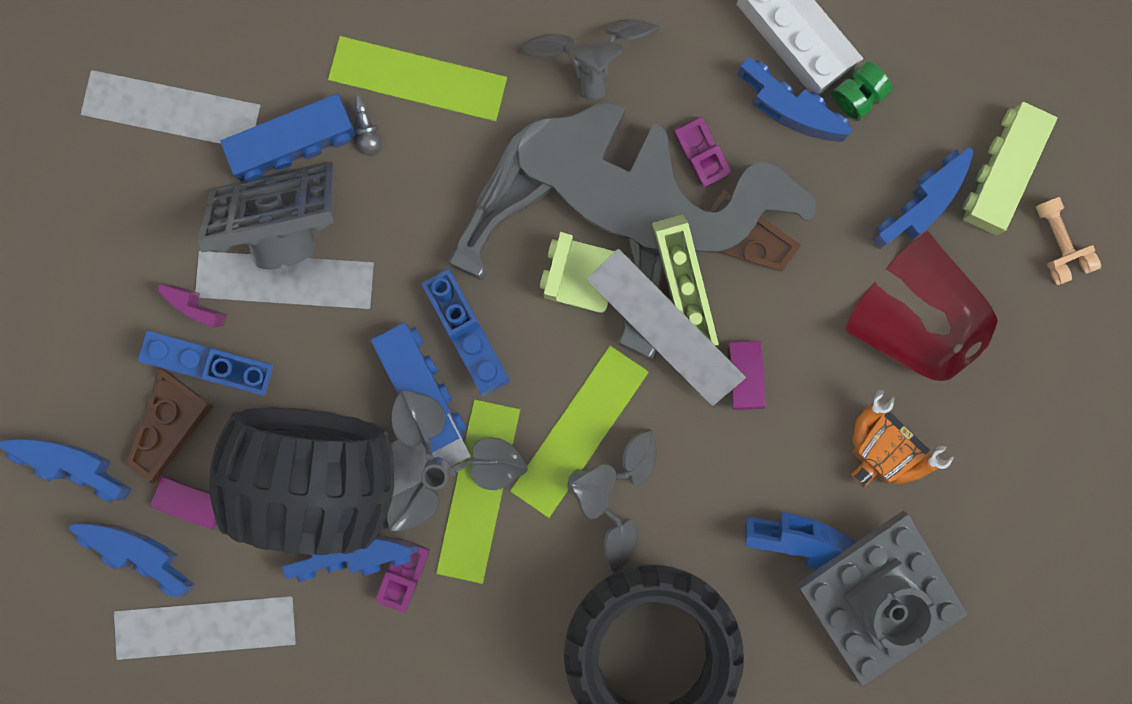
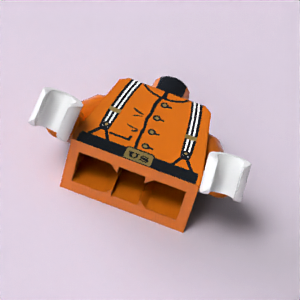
M884 390L876 392L874 404H870L855 421L852 437L855 447L852 453L862 463L851 473V477L863 488L875 476L884 483L893 482L898 485L919 480L937 468H947L953 461V456L948 460L939 458L938 454L946 449V446L943 445L936 448L932 457L928 456L932 451L890 412L894 405V397L888 403H882L879 400L883 396Z

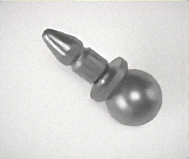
M356 95L354 109L357 113L358 125L360 126L359 129L355 130V133L359 135L357 147L365 155H375L382 147V140L379 134L375 132L377 126L370 125L371 121L365 102L360 95Z

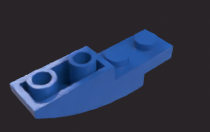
M748 57L741 65L737 75L758 92L752 104L780 124L811 137L843 142L853 131L849 127L848 120L840 113L830 111L825 106L824 99L817 93H810L804 89L796 98L793 95V89L784 81L778 82L769 74L770 70L761 61H754Z
M970 147L961 154L956 149L941 161L945 165L941 170L936 173L932 168L917 180L920 186L913 191L916 197L901 208L904 215L896 221L891 216L876 228L879 234L872 240L879 249L887 245L903 231L911 239H914L933 224L945 211L958 192L969 169L973 155Z
M450 269L421 283L481 395L485 396L511 382Z
M151 331L146 332L138 362L265 396L274 366Z
M8 440L0 442V448L8 452L6 458L19 465H24V463L35 468L33 473L46 481L65 479L68 474L67 478L81 486H85V484L90 485L96 489L95 495L108 502H112L113 499L125 500L132 489L105 473L111 461L80 447L43 440Z
M781 512L779 522L747 517L745 523V547L786 553L791 556L806 557V567L820 568L856 543L846 534L828 525L785 512Z
M102 523L72 524L69 528L76 535L74 538L76 542L87 549L93 548L101 554L100 560L107 566L120 569L130 566L133 562L135 563L133 568L139 574L147 578L153 577L160 583L158 587L170 597L185 596L195 585L171 566V563L178 554L146 535L123 527Z
M377 536L370 547L366 549L355 550L354 553L311 554L312 558L286 565L282 569L285 579L296 577L297 581L301 582L317 577L315 570L326 567L328 573L346 568L345 561H347L350 573L361 571L362 576L381 571L379 565L391 561L392 567L410 562V555L419 551L415 544L399 539Z

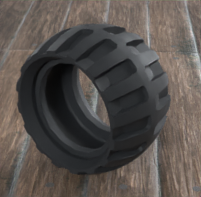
M266 407L260 409L250 408L232 413L218 438L210 467V498L218 529L222 534H227L236 542H243L259 549H269L289 554L354 553L355 550L370 547L387 518L394 492V457L388 432L372 422L324 411Z
M635 566L605 578L584 597L577 607L568 627L564 647L567 681L577 704H637L623 699L607 684L598 662L601 641L611 623L629 608L649 602L672 604L693 615L705 637L706 659L700 678L686 695L669 704L733 703L744 669L741 632L731 609L724 599L699 577L671 566Z

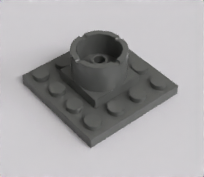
M333 162L266 176L251 182L244 181L210 189L198 237L201 252L212 251L219 253L230 249L231 246L245 243L249 246L255 265L258 268L268 270L279 269L282 265L292 266L309 258L316 249L312 230H322L328 227L329 224L334 223L336 171Z
M904 511L885 522L796 584L853 676L862 687L967 615L966 610L909 514Z

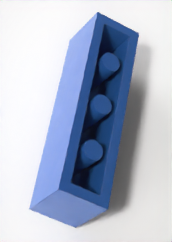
M337 93L222 139L220 142L233 175L240 181L251 182L262 178L263 173L271 169L275 171L286 169L293 164L292 161L304 157V159L316 157L322 153L321 149L331 145L333 147L346 145L351 141V137L356 136L344 102Z
M403 323L371 339L398 395L403 390L424 394L438 401L444 409L446 421L443 431L438 436L429 438L432 453L460 439L447 415L448 413L461 438H465L462 431L467 429L460 413L456 412L453 414L448 402L452 401V397L444 383L438 385L433 375L438 370L430 355L424 357L419 347L424 342L416 327L410 329L406 323Z

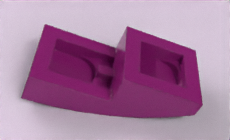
M699 117L672 131L703 187L732 173L719 145L715 144L703 117Z
M159 284L158 291L183 314L211 327L224 326L227 314L197 305L200 296L199 292L172 284Z
M761 341L729 342V360L746 377L731 390L733 411L765 409Z
M161 476L150 507L215 530L217 523L212 509L210 493Z
M402 538L399 539V540H403V541H406V542L415 544V543H413V542L407 541V540L402 539ZM415 544L419 552L410 555V562L394 567L390 563L375 600L376 603L406 613L428 558L429 548Z

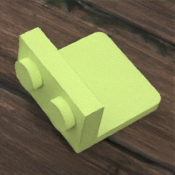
M560 232L558 240L552 239L548 258L553 259L550 271L544 270L539 287L545 289L544 298L598 313L605 312L608 301L586 279L615 251L573 241V235Z

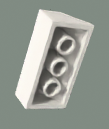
M815 0L737 1L736 5L810 93L815 92L820 95L863 60V57Z

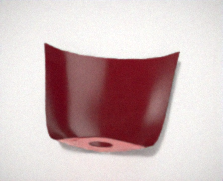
M926 231L911 242L885 270L901 279L916 296L929 306L944 312L950 325L949 334L941 335L928 332L916 313L902 301L887 294L876 282L870 286L856 305L845 330L917 374L935 381H946L952 379L984 353L992 340L998 320L996 313L986 298L937 243L929 231ZM979 342L982 343L974 355L966 357L967 352L972 346ZM962 344L963 347L960 351L955 353L953 350L955 345Z

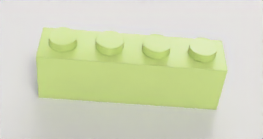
M1022 102L1014 109L1010 108L1001 123L1005 127L1001 137L997 136L989 148L988 153L992 154L988 165L984 164L977 174L975 180L979 182L975 193L971 192L964 202L963 209L966 212L962 219L963 221L995 236L1007 230L1058 117L1026 102Z
M682 214L653 222L652 226L672 303L714 345H719L686 218Z

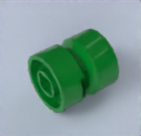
M865 61L852 73V79H845L832 91V96L839 108L848 117L855 121H860L873 109V103L879 104L893 91V86L887 75L877 65L870 61Z

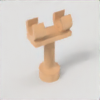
M1060 197L1035 206L1040 218L1050 220L1049 223H1051L1050 226H1052L1053 234L1056 241H1058L1057 243L1061 246V252H1063L1062 257L1046 263L1048 269L1050 268L1051 277L1056 285L1072 280L1070 269L1065 263L1078 257L1084 273L1087 274L1101 269V263L1094 252L1095 248L1093 245L1078 251L1073 249L1074 247L1070 243L1071 240H1069L1068 232L1064 223H1062L1063 220H1060L1061 217H1059L1061 210L1064 209Z

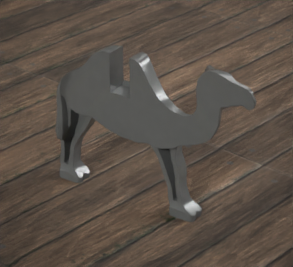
M601 103L574 116L546 118L532 122L510 137L498 166L477 200V209L458 241V248L452 252L448 263L458 270L484 280L487 274L481 262V251L490 235L502 222L530 207L555 190L566 204L586 222L605 232L629 239L633 263L658 288L663 264L652 226L653 222L683 214L689 224L695 251L720 252L731 249L744 240L756 225L763 211L797 214L802 220H811L816 214V199L813 194L797 184L775 164L762 161L741 167V177L736 185L731 201L724 209L716 213L703 211L692 204L677 186L670 159L668 135L666 130L655 121L630 172L604 160L624 118L625 108L613 103ZM625 320V330L617 344L652 360L657 350Z

